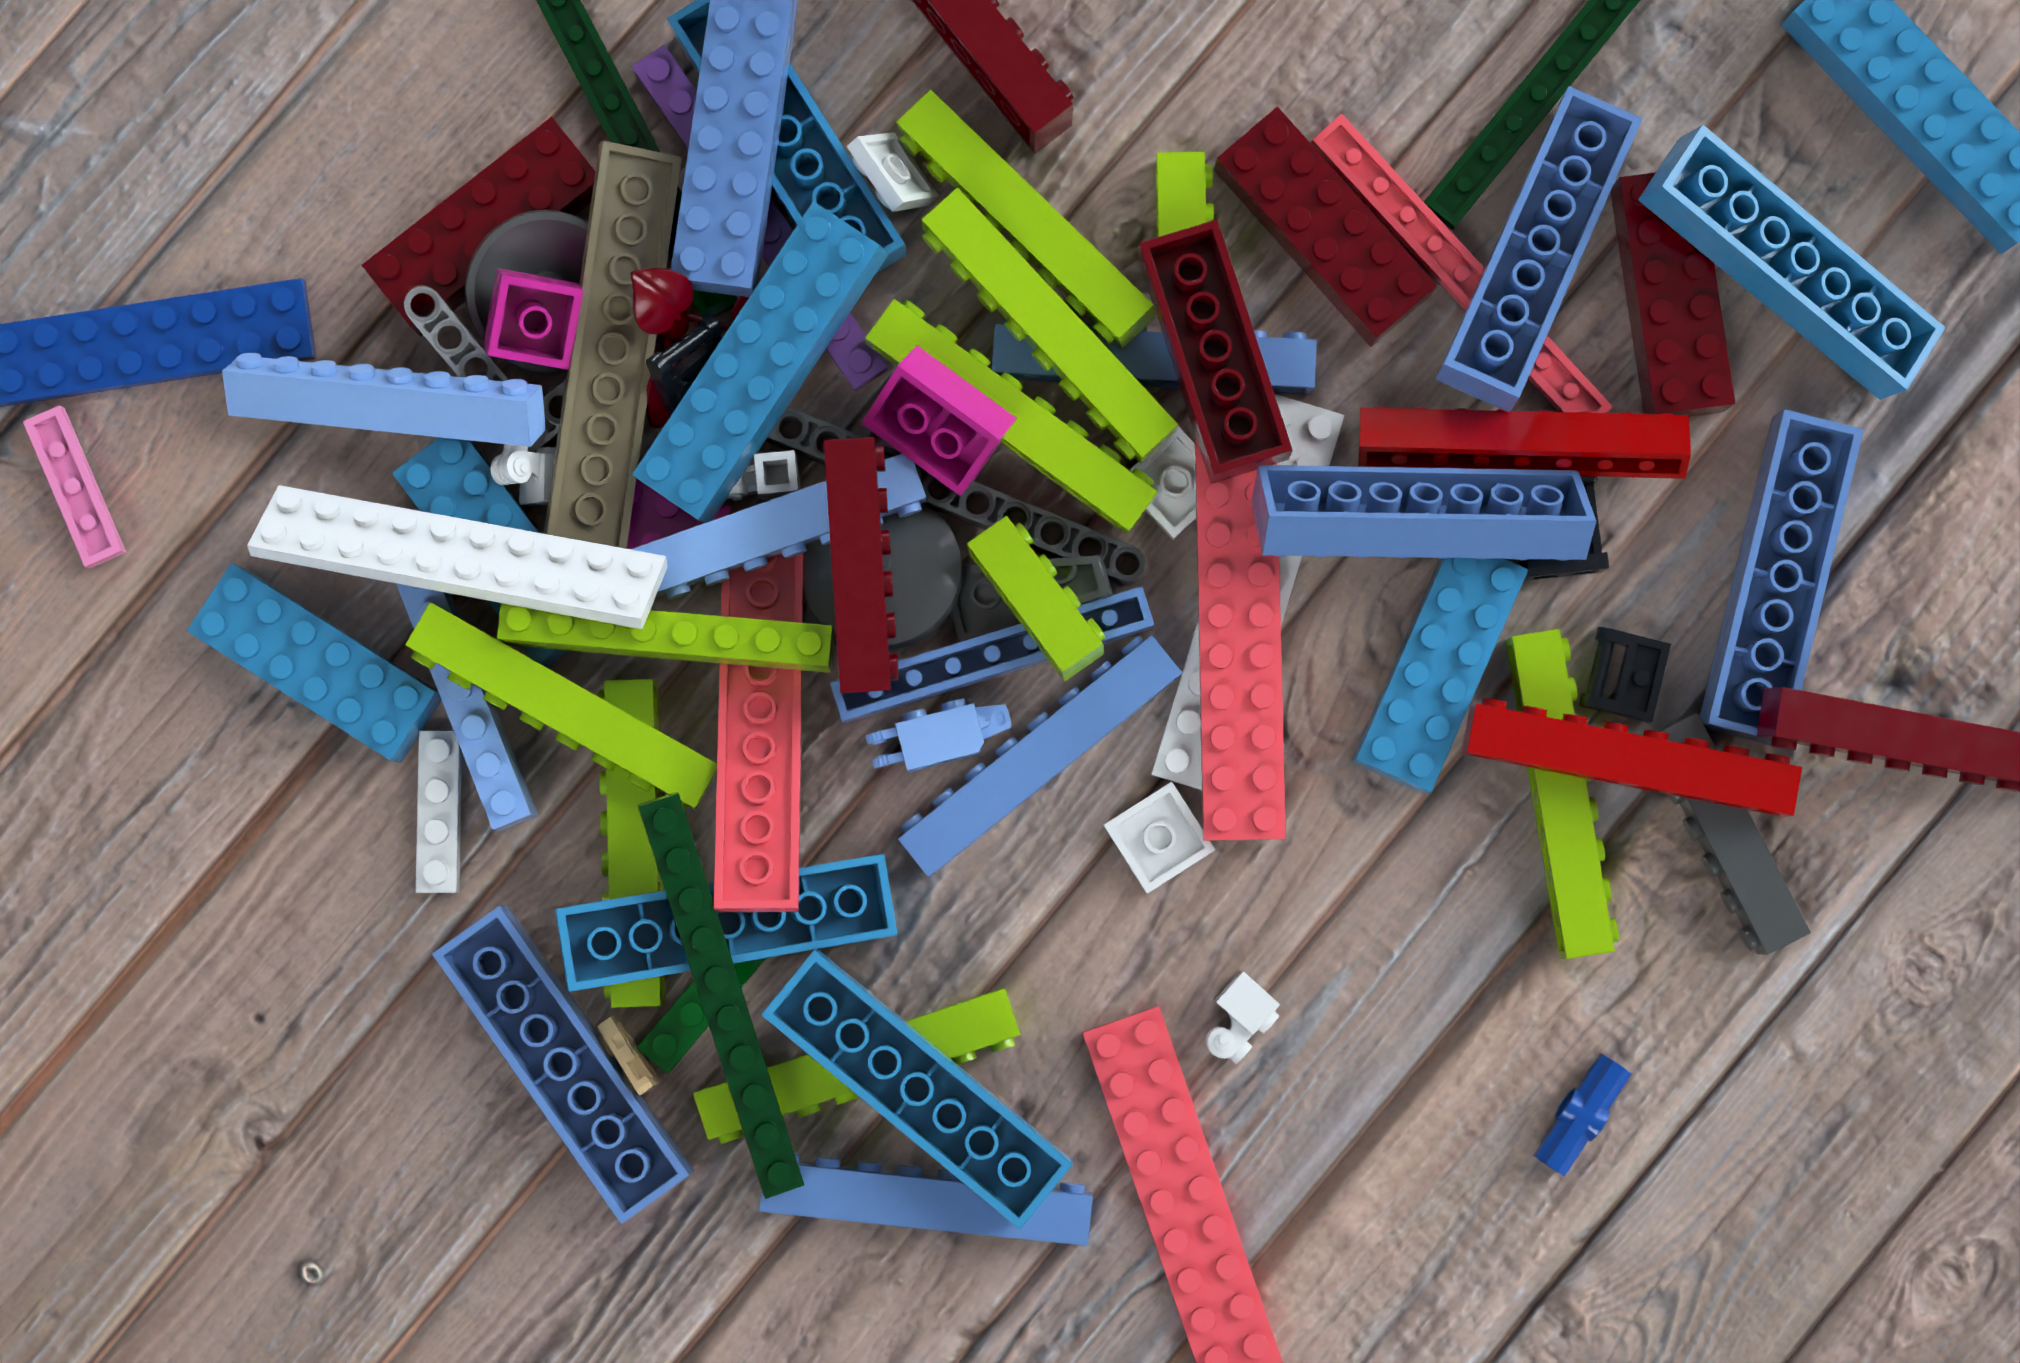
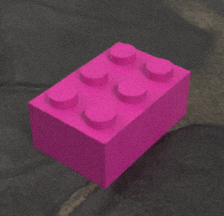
M916 345L897 366L861 424L961 496L981 472L1017 418Z

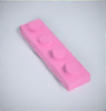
M59 405L23 421L84 567L90 569L127 553L66 409Z

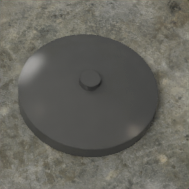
M534 210L515 215L503 221L484 237L470 260L465 280V299L468 314L483 341L497 268L579 284L588 227L586 220L562 211ZM502 358L508 363L528 371L541 373L567 371V369Z
M924 503L920 504L922 510L913 515L899 518L898 513H894L882 518L884 524L881 525V530L889 529L891 555H883L884 571H892L894 593L893 597H886V611L895 612L896 638L888 639L889 650L912 645L934 632L954 608L961 590L963 565L956 538L945 520ZM821 540L806 544L807 551L804 552L803 593L810 610L819 624L832 625L835 631V638H837L830 544L822 545Z

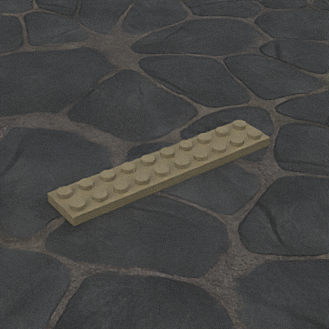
M608 141L599 143L579 283L584 291L570 367L566 374L544 534L627 548L636 478L632 474L639 463L648 400L646 389L651 377L646 359L654 354L657 334H648L642 331L635 322L633 315V286L630 273L647 268L666 269L682 157Z

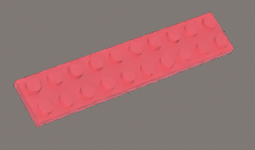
M1195 436L1203 841L1285 840L1279 557L1262 555L1251 505L1257 470L1211 484Z
M781 553L767 558L768 565L760 569L745 572L744 567L728 572L730 578L723 581L721 585V616L803 623L804 553L786 559L783 558ZM720 663L714 910L717 912H799L802 670Z
M1156 1006L1082 1032L1196 1363H1283L1160 1007Z

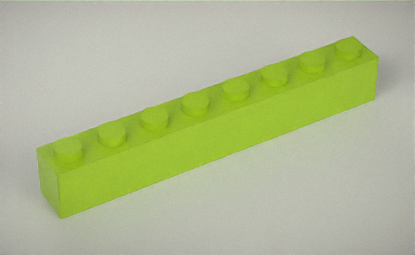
M931 89L896 122L901 134L898 140L906 151L913 157L919 153L928 162L926 168L937 181L943 183L947 180L955 189L958 187L988 221L1011 242L1010 244L1016 251L1038 269L1037 273L1053 290L1057 287L1066 296L1064 302L1079 318L1085 314L1095 324L1092 330L1105 344L1109 345L1111 342H1114L1122 350L1156 318L1154 304Z
M958 187L921 219L922 229L925 232L922 238L936 254L942 250L952 262L949 264V267L963 283L970 280L979 290L976 296L990 312L993 313L997 309L1007 320L1004 323L1007 331L1018 342L1025 339L1034 349L1031 353L1032 357L1045 371L1052 368L1062 379L1058 384L1068 397L1073 401H1076L1078 398L1082 400L1089 408L1086 414L1094 425L1101 431L1106 427L1117 438L1114 445L1125 458L1131 460L1135 457L1141 464L1176 433L1179 424Z
M893 299L865 337L866 345L896 367L916 345L922 348L1017 418L1000 442L1124 534L1131 530L1158 493V491L1152 488L1155 482L1148 475L1137 468L1132 472L1119 463L1122 459L1119 454L1104 444L1100 448L1096 447L1086 439L1089 433L1071 420L1065 424L1053 414L1056 412V409L1041 397L1036 396L1034 400L1021 392L1024 386L1013 376L1006 372L999 376L988 368L991 362L983 354L973 348L967 352L955 343L958 339L957 336L940 324L936 328L932 327L922 319L925 313L908 300L901 304L896 299Z
M431 602L405 644L414 651L411 659L433 670L436 664L450 671L447 676L448 680L466 690H469L471 685L474 684L486 691L483 697L484 700L503 711L508 704L522 712L519 717L521 721L541 731L545 724L559 732L555 740L574 751H577L580 745L594 752L591 760L610 771H613L616 765L630 772L627 780L648 792L653 785L665 792L666 795L678 792L684 811L687 806L696 810L717 774V763Z
M501 603L497 639L508 646L831 673L835 631L832 625L650 610L643 629Z
M1560 629L1516 635L1506 639L1505 643L1517 711L1522 712L1523 706L1542 708L1547 710L1546 717L1562 720L1563 714L1575 715L1573 701H1577L1578 698L1577 687L1574 678H1568L1566 662L1571 659L1568 639L1561 637ZM1527 767L1559 959L1615 952L1614 942L1619 941V931L1615 918H1610L1607 902L1612 901V891L1609 879L1602 877L1600 862L1605 861V850L1601 837L1596 838L1593 822L1598 821V809L1595 798H1589L1586 783L1591 781V779Z
M654 679L604 681V690L598 691V697L659 731L657 681ZM617 765L613 771L606 769V771H600L599 775L600 794L607 795V811L601 812L600 829L601 835L607 836L608 852H602L601 871L603 877L608 876L609 893H603L602 901L663 891L660 874L637 806L638 804L661 797L660 789L652 785L648 792L627 780L630 772ZM665 976L604 986L605 999H611V1008L665 1005Z
M1005 987L905 1021L957 1065L976 1059L975 1050L987 1046L991 1047L992 1053L1015 1045L1013 1038L1021 1035ZM809 1054L767 1067L782 1115L796 1111L798 1118L821 1111V1102L835 1098L837 1105L859 1098L856 1093ZM726 1081L693 1093L708 1140L719 1137L720 1144L744 1136Z

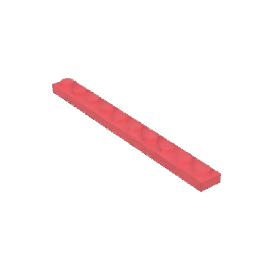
M1340 114L1312 139L1311 144L1466 311L1485 268L1347 118ZM1546 336L1528 377L1529 381L1558 412L1588 411L1591 413H1607L1613 406L1558 346Z

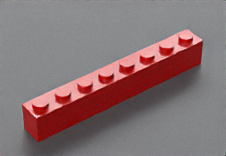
M1383 406L1373 408L1360 407L1358 467L1577 470L1580 476L1686 479L1691 457L1689 415H1673L1670 413L1632 414L1629 412L1591 413L1588 411L1550 412L1547 410L1507 412L1502 409L1495 411L1468 410L1464 408L1454 410L1427 409L1424 407L1408 409L1387 408Z
M1482 698L1481 704L1475 703L1469 708L1461 754L1775 816H1794L1802 767L1790 765L1791 758L1787 756L1766 753L1765 759L1749 757V749L1728 745L1725 746L1724 751L1708 749V741L1695 738H1684V744L1668 741V733L1654 730H1644L1643 736L1627 733V725L1613 722H1604L1603 728L1587 725L1588 718L1563 714V718L1560 720L1546 717L1547 710L1531 706H1523L1522 712L1506 709L1507 702L1490 698Z

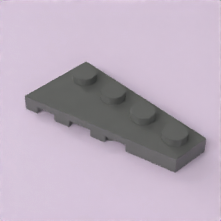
M1096 555L1049 559L1057 571V575L1053 578L1062 589L1068 586L1077 596L1081 605L1113 595L1102 557ZM977 564L963 566L961 590L951 611L958 641L962 642L1021 624Z

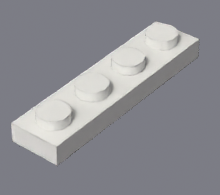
M419 731L416 893H459L462 751L454 731Z

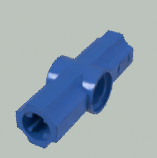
M1599 1054L1578 1088H1573L1561 1102L1555 1114V1123L1533 1156L1565 1177L1586 1143L1594 1140L1603 1129L1610 1115L1608 1109L1632 1073L1605 1055Z

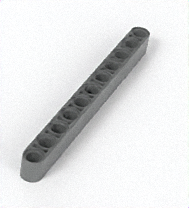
M787 407L765 441L788 451L795 450L796 454L825 465V455L818 450L821 439L827 436H833L837 439L865 437ZM790 421L799 422L803 427L801 434L795 439H786L781 435L783 426ZM876 442V446H883L882 444ZM884 445L885 460L902 454ZM915 463L928 500L924 504L934 510L987 530L1004 518L1008 512L1020 511L1026 517L1024 527L1033 539V543L1029 545L1033 550L1053 558L1081 557L1078 552L1079 545L1084 541L1090 540L1096 542L1101 549L1099 556L1103 558L1110 581L1125 586L1132 585L1139 581L1144 573L1145 557L1141 550L1135 546L973 481L961 496L951 490L947 498L935 499L929 494V489L933 483L939 480ZM973 496H983L989 502V507L983 514L975 515L966 508L968 500ZM1047 526H1057L1062 530L1064 538L1060 543L1049 545L1042 540L1040 534ZM1125 555L1133 557L1138 564V570L1128 576L1118 572L1115 565L1117 559Z

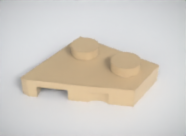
M616 1015L609 1017L597 1026L601 1032V1035L598 1037L601 1045L611 1057L615 1055L623 1069L621 1070L622 1074L639 1096L650 1091L663 1081L646 1056L637 1048L638 1045Z

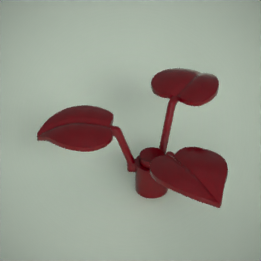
M664 268L640 269L630 273L633 286V315L635 322L642 331L648 334H660L659 342L667 349L673 345L671 342L673 339H679L686 334L689 322L697 323L703 318L685 311L691 305L694 294L691 282L683 274ZM739 296L733 307V320H735L749 297ZM719 322L724 331H727L731 324ZM680 359L678 362H676L674 366L681 362L683 359ZM651 376L646 389L648 397L646 413L651 426L660 429L665 426L671 415L666 412Z

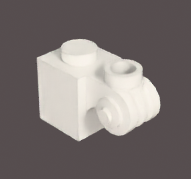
M504 444L502 454L497 455L491 463V475L494 481L502 486L520 483L519 505L548 508L556 448L541 447L537 449V453L528 452V446Z
M795 450L754 454L755 465L747 467L727 499L742 501V497L758 494L761 500H771L801 490L798 456Z
M1240 971L1214 1000L1228 1013L1230 1025L1228 1029L1220 1026L1212 1028L1206 1036V1046L1216 1057L1228 1058L1237 1064L1252 1048V1045L1247 1042L1257 1030L1264 1034L1278 1019L1279 1015L1275 1010L1280 1004L1244 971Z

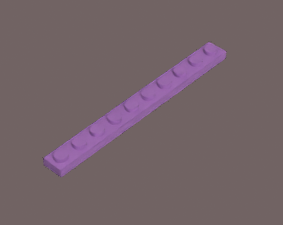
M662 45L631 67L688 149L697 91L666 46ZM771 198L762 258L769 267L793 232ZM849 313L826 350L854 391L857 392L888 371V367L880 355L865 344L866 335L851 313Z

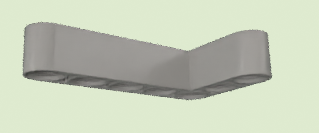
M422 285L410 289L404 300L407 316L458 377H468L464 372V365L469 359L478 357L487 363L488 369L484 376L488 380H509L433 288ZM418 293L429 294L435 301L434 310L426 316L417 315L411 308V299ZM446 325L455 326L461 332V340L454 347H444L437 339L438 331ZM566 375L543 393L546 431L531 447H528V451L540 448L558 433L560 416L552 415L548 411V404L553 397L564 395Z

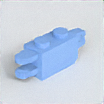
M963 698L941 704V712L927 715L926 709H919L902 714L903 721L895 723L896 727L866 735L867 744L873 745L899 737L902 752L877 756L876 759L872 760L873 767L877 769L905 762L907 771L913 772L978 755L985 745L984 740L1012 728L1006 704L975 707L974 703L966 705Z

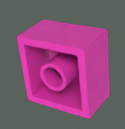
M497 268L483 349L486 354L493 357L569 370L584 289L576 282Z

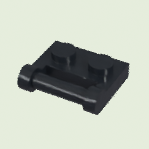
M707 314L697 322L698 327L663 353L656 352L646 359L647 367L665 410L670 415L673 414L722 340V327L711 314ZM703 342L705 343L697 350H695L693 353H691L689 356H687L685 359H683L681 362H679L677 365H675L673 368H671L672 365H674L676 362H678L680 359H682L684 356H686L700 344H702Z
M1598 627L1595 637L1598 645L1587 691L1581 695L1579 706L1647 723L1653 722L1671 644L1611 628ZM1614 645H1620L1625 647L1614 697L1609 699L1602 697Z

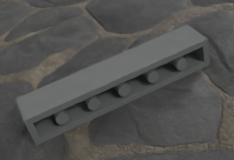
M1698 713L1686 716L1658 730L1669 734L1668 741L1684 744V738L1701 739L1709 742L1708 749L1716 750ZM1668 795L1675 805H1681L1687 817L1683 819L1684 827L1693 841L1699 840L1705 852V855L1702 856L1703 864L1713 878L1718 877L1724 889L1720 893L1722 901L1731 914H1737L1743 928L1739 929L1741 938L1750 951L1755 949L1757 954L1768 955L1811 933L1748 810Z

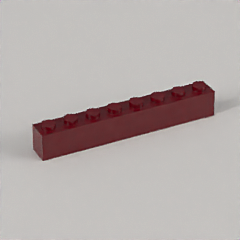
M1786 687L1764 688L1757 737L1772 739L1771 747L1796 750L1797 744L1810 746L1809 754L1834 757L1835 751L1847 753V761L1872 764L1874 758L1885 760L1884 768L1910 771V765L1922 767V775L1947 778L1949 772L1960 774L1959 782L1984 785L1985 779L1997 781L1996 789L2020 792V732Z

